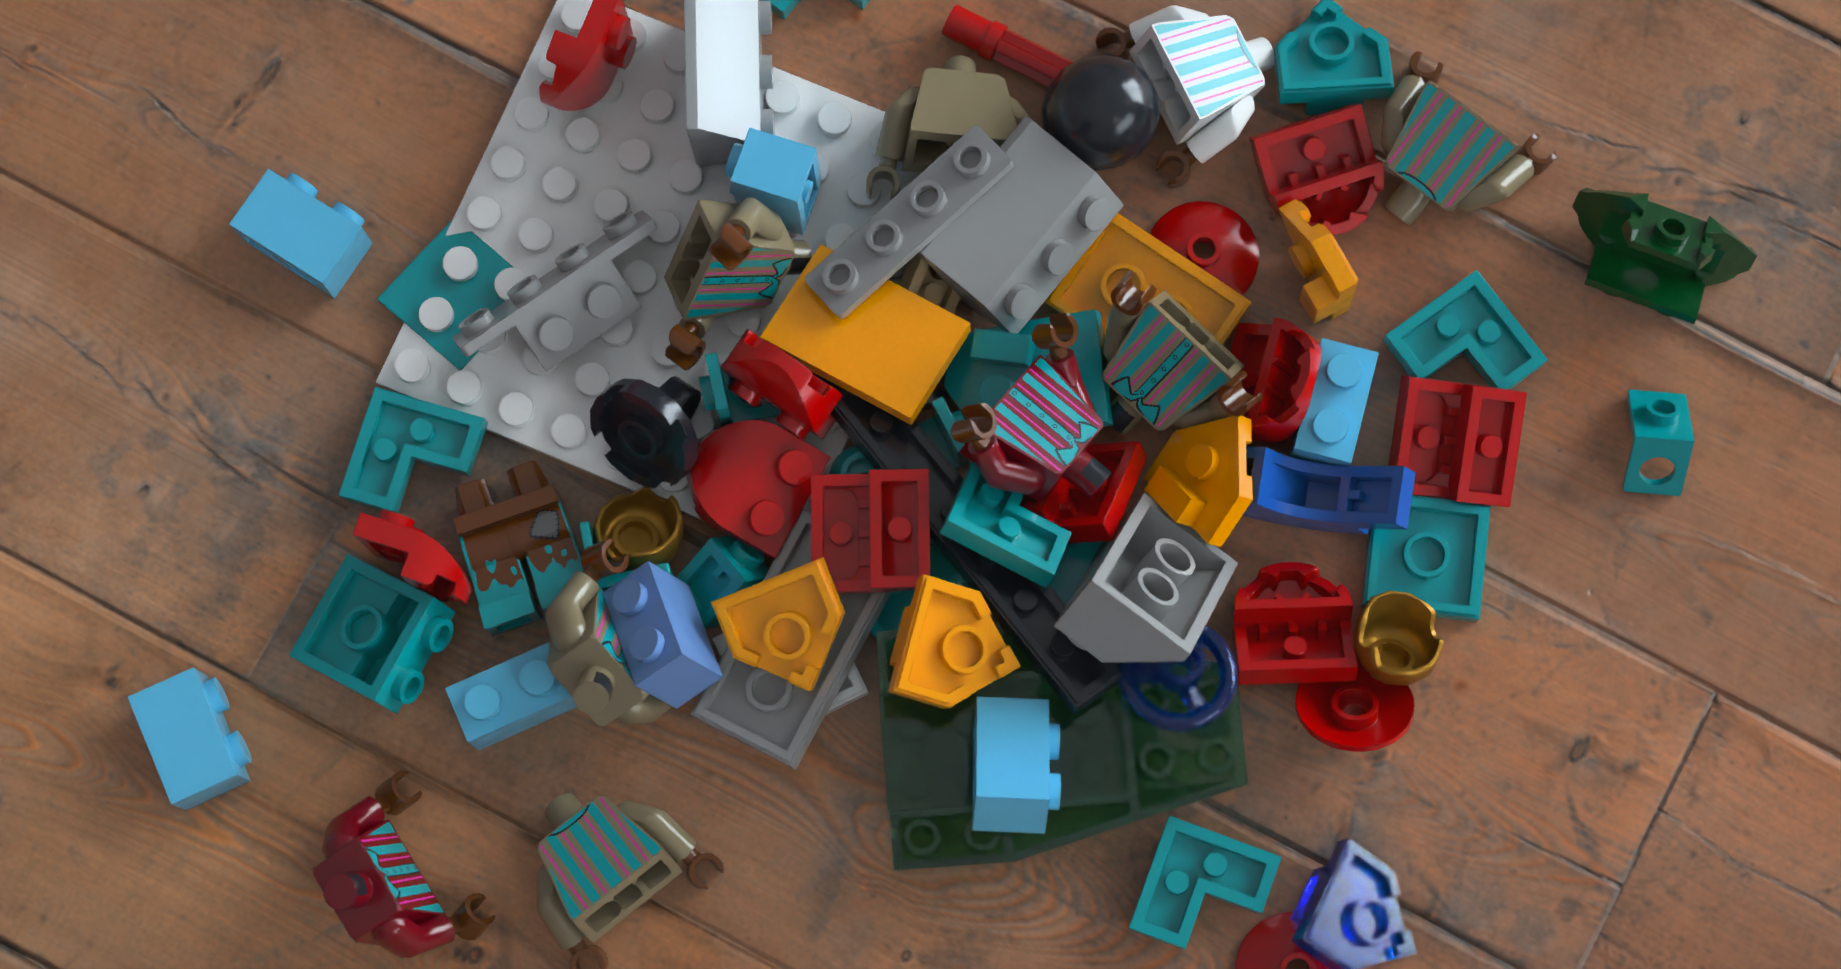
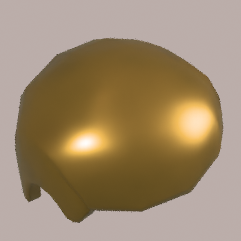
M642 487L631 494L626 493L615 496L600 508L593 527L596 543L613 539L612 544L606 551L608 561L625 553L629 556V563L624 572L635 570L647 561L654 565L670 562L676 555L684 532L683 517L677 499L673 495L669 496L668 499L662 498L647 487Z
M1388 590L1372 596L1359 615L1353 632V646L1364 671L1369 672L1372 678L1384 684L1404 686L1411 685L1430 676L1444 645V640L1438 638L1435 632V610L1426 602L1407 592Z

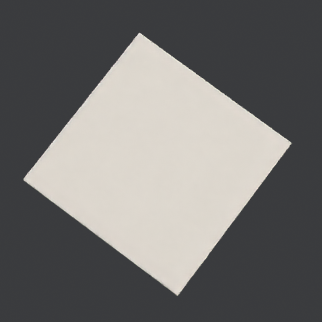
M557 0L445 236L472 231L514 267L502 270L494 282L495 291L503 301H507L510 299L507 292L515 284L531 275H536L538 279L557 267L555 260L564 251L578 243H584L587 247L605 234L603 227L614 217L626 211H632L633 214H636L643 210L652 217L658 228L611 260L642 308L547 372L515 326L479 349V352L462 370H458L408 325L403 323L376 383L402 395L485 418L488 422L486 431L634 492L644 486L628 479L610 464L605 454L611 448L604 440L602 432L596 437L592 433L590 428V409L596 397L608 386L623 378L641 379L659 388L668 379L677 376L701 392L699 377L709 375L705 355L717 352L720 365H722L746 329L760 337L800 275H785L772 303L765 308L734 312L716 319L701 339L706 343V348L699 361L691 369L685 371L665 356V350L670 345L668 340L670 330L673 326L679 324L682 319L664 279L665 273L698 200L736 204L734 195L730 194L731 178L725 176L726 164L697 165L686 130L685 31L625 7L627 15L631 19L630 24L633 37L637 38L633 58L625 70L618 69L611 87L600 101L588 108L577 111H564L541 102L539 86L545 80L553 82L556 65L546 59V53L555 30L577 37L593 0ZM773 67V89H763V109H773L776 136L816 148L822 181L804 235L788 231L792 240L807 241L812 256L820 244L834 251L890 201L893 185L886 179H879L873 183L870 199L866 194L867 176L872 169L879 166L881 156L875 154L885 112ZM898 160L895 171L900 177L901 191L921 172L902 171L903 161ZM457 246L445 254L443 268L449 278L457 282H464L470 280L476 274L478 260L472 250L467 247ZM908 262L888 280L899 285ZM432 297L424 301L420 306L419 319L427 330L442 332L453 323L454 310L447 300L441 297ZM701 393L699 406L690 420L698 443L708 433L722 427L717 410H705ZM741 398V400H742L745 404H747V405H749V406H752L751 404H749L748 402H746L745 400H743V399ZM762 399L757 407L762 406L767 402ZM778 416L761 420L784 428L775 421ZM835 422L824 440H821L811 432L808 433L804 441L831 456L822 475L829 474L833 461L844 451L849 437L837 422ZM686 476L673 486H670V483L662 482L656 488H650L655 494L665 499L673 495L677 499L682 513L703 521L694 509L695 503ZM811 495L803 508L811 512Z

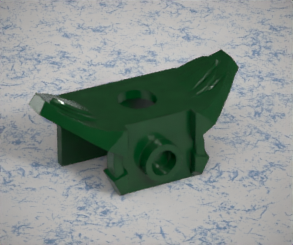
M1589 188L1580 190L1572 207L1578 215L1581 229L1595 246L1584 284L1599 289L1607 295L1620 297L1656 310L1664 316L1675 317L1694 324L1698 317L1705 286L1726 282L1740 273L1749 271L1757 257L1753 248L1747 246L1741 239L1711 216L1708 217L1707 221L1697 219L1648 201L1649 194L1593 190Z

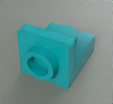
M732 536L710 538L676 577L689 585L705 628L716 627L719 624L711 602L762 582L769 571V567L764 562L765 557L763 554Z

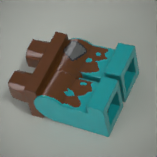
M535 460L507 470L515 495L514 498L494 504L485 479L473 480L455 487L459 516L453 518V522L460 538L462 551L479 603L478 609L484 629L492 636L542 620L524 565L525 562H528L536 586L535 590L541 608L545 613L576 571H584L581 565L582 553L566 514L560 493L553 484L549 485L548 480Z

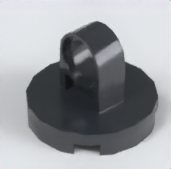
M677 376L671 377L659 388L641 379L623 378L608 386L596 397L590 409V428L594 437L602 432L604 440L611 448L605 454V457L625 477L647 488H656L662 482L670 483V486H673L691 471L698 459V439L690 420L701 401V392Z

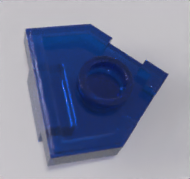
M1347 838L1338 841L1327 866L1313 870L1294 910L1291 920L1299 926L1291 942L1329 969H1360L1417 954L1411 930H1405L1396 896L1401 895L1395 871L1352 839Z

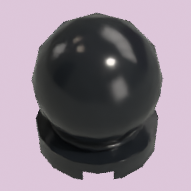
M1108 53L1084 56L1061 70L1046 89L1041 108L1043 129L1094 171L1117 168L1140 156L1154 138L1160 118L1158 94L1146 72L1129 59Z

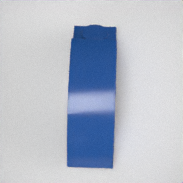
M1246 447L1247 475L1252 476L1253 500L1243 516L1280 525L1336 533L1368 534L1369 529L1407 530L1416 473L1407 467L1331 465L1293 458L1273 451L1268 447Z

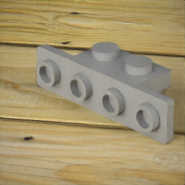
M973 126L805 277V282L839 319L846 318L1013 168L1012 160L979 126Z
M643 210L636 214H633L632 211L619 214L603 227L605 234L587 247L584 243H578L560 254L555 260L557 267L539 279L536 275H531L515 284L507 292L510 299L492 311L488 307H484L466 317L459 325L461 332L452 339L464 356L468 357L515 326L546 372L642 308L611 260L654 232L658 226L652 217Z

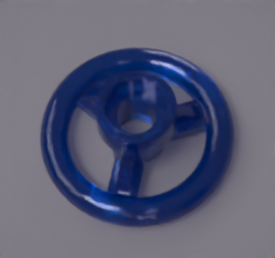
M1205 625L1191 654L1184 662H1119L1118 669L1122 673V676L1119 678V685L1130 708L1146 722L1170 731L1194 730L1213 722L1228 708L1237 688L1238 672L1234 655L1225 640L1207 625ZM1206 647L1214 655L1220 671L1219 686L1215 695L1208 703L1197 687L1205 669L1206 658L1204 650ZM1179 664L1184 666L1189 673L1184 676H1178L1172 673L1169 667ZM1138 683H1162L1166 689L1179 694L1189 712L1173 713L1156 707L1142 694Z

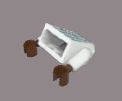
M1172 5L1130 23V30L1124 33L1118 28H1104L1098 33L1095 43L1098 49L1104 48L1109 44H1119L1120 48L1116 52L1111 53V55L1129 59L1131 54L1135 64L1146 72L1157 91L1160 113L1176 145L1184 142L1187 143L1188 147L1182 152L1168 150L1162 153L1156 163V171L1160 170L1170 161H1177L1183 165V172L1167 184L1169 188H1178L1188 181L1191 165L1197 161L1204 164L1237 139L1255 110L1253 98L1265 86V78L1262 72L1273 67L1275 55L1272 45L1264 37L1245 41L1235 20L1227 15L1209 17L1203 12Z

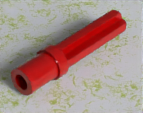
M958 4L951 10L942 30V35L978 52V56L989 62L994 60L1046 87H1049L1061 70L1073 63L1008 30V26L996 20L992 22Z

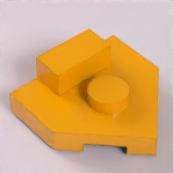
M1297 199L1278 208L1293 244L1288 248L1290 257L1302 277H1307L1309 283L1303 285L1299 300L1313 324L1328 316L1332 320L1349 311L1359 279L1332 233L1320 223L1311 227L1308 224L1311 217L1310 211Z
M1231 416L1174 431L1144 477L1148 482L1144 490L1176 523L1192 527L1207 544L1222 547L1253 500L1252 476L1247 475L1246 445L1252 442L1251 419L1243 416Z
M824 557L711 602L733 658L788 680L787 682L809 692L815 687L846 613Z
M925 574L918 576L911 605L904 607L889 665L894 666L888 689L889 693L946 709L1021 667L1009 645L1006 646L990 616L991 611L980 591Z

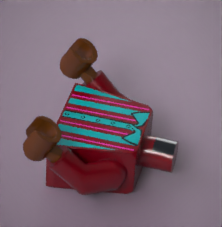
M1068 313L1051 314L1049 317L1050 323L1036 325L1031 334L1032 341L1038 348L1049 349L1050 353L1046 358L1039 355L993 408L986 403L964 406L962 414L966 416L967 420L954 422L951 427V435L955 441L965 443L960 453L976 463L986 483L994 489L1029 495L1036 500H1044L1057 483L1064 478L1091 499L1112 473L1086 451L1104 425L1102 419L1097 415L1083 383L1075 353L1072 349L1068 348L1076 342L1078 337L1077 322Z
M403 770L395 773L380 784L376 789L375 799L367 796L335 817L328 824L322 852L326 859L312 870L313 876L323 891L326 903L334 909L347 933L356 943L379 945L397 957L412 958L454 941L455 934L465 940H475L492 924L496 916L493 915L487 919H481L473 914L472 911L477 909L486 899L485 895L480 893L469 895L451 917L448 918L446 916V913L391 822L385 820L384 813L398 815L421 798V790L410 798L403 796L399 792L397 782L409 774L408 771Z

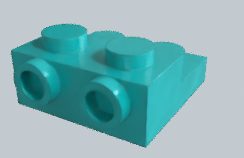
M347 554L288 656L372 702L398 714L403 704L414 702L421 694L424 687V676L421 672L432 653L441 652L450 643L454 632L451 620L456 612L435 597Z

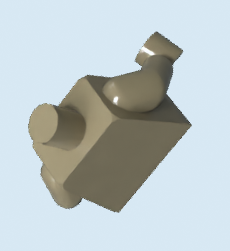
M954 56L945 61L943 69L930 67L924 70L921 85L908 87L887 108L884 114L875 154L881 156L879 166L872 169L867 176V197L871 198L872 185L879 179H886L892 183L893 189L890 200L899 193L900 177L895 171L898 160L903 161L902 171L922 173L973 126H979L1001 147L1025 117L1032 118L1015 98L1009 97L1004 78L996 74L978 73L976 63L971 58Z

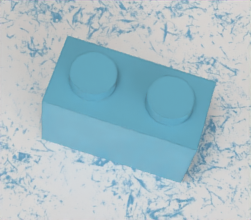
M749 127L744 144L735 143L726 164L725 176L731 178L730 194L734 195L736 204H740L746 198L757 199L779 213L788 231L804 235L822 184L816 148Z
M268 169L229 225L242 241L335 299L373 244L362 228L365 220L340 202H336L330 208L316 199L318 190L298 175L290 172L286 179Z
M1322 338L1319 343L1322 351L1321 362L1310 404L1301 425L1294 433L1289 456L1316 463L1350 466L1379 352Z
M550 642L445 688L467 742L478 751L577 707L574 703V698L551 673L547 665Z
M191 668L128 696L171 805L188 810L251 781L245 765L252 762L251 754L240 732L236 730L231 733L223 712L229 710L230 705L225 691L216 677L209 680L207 675L195 668Z
M977 696L973 728L972 831L1045 834L1048 810H1059L1061 775L1050 773V760L1059 759L1060 724H1049L1048 699Z

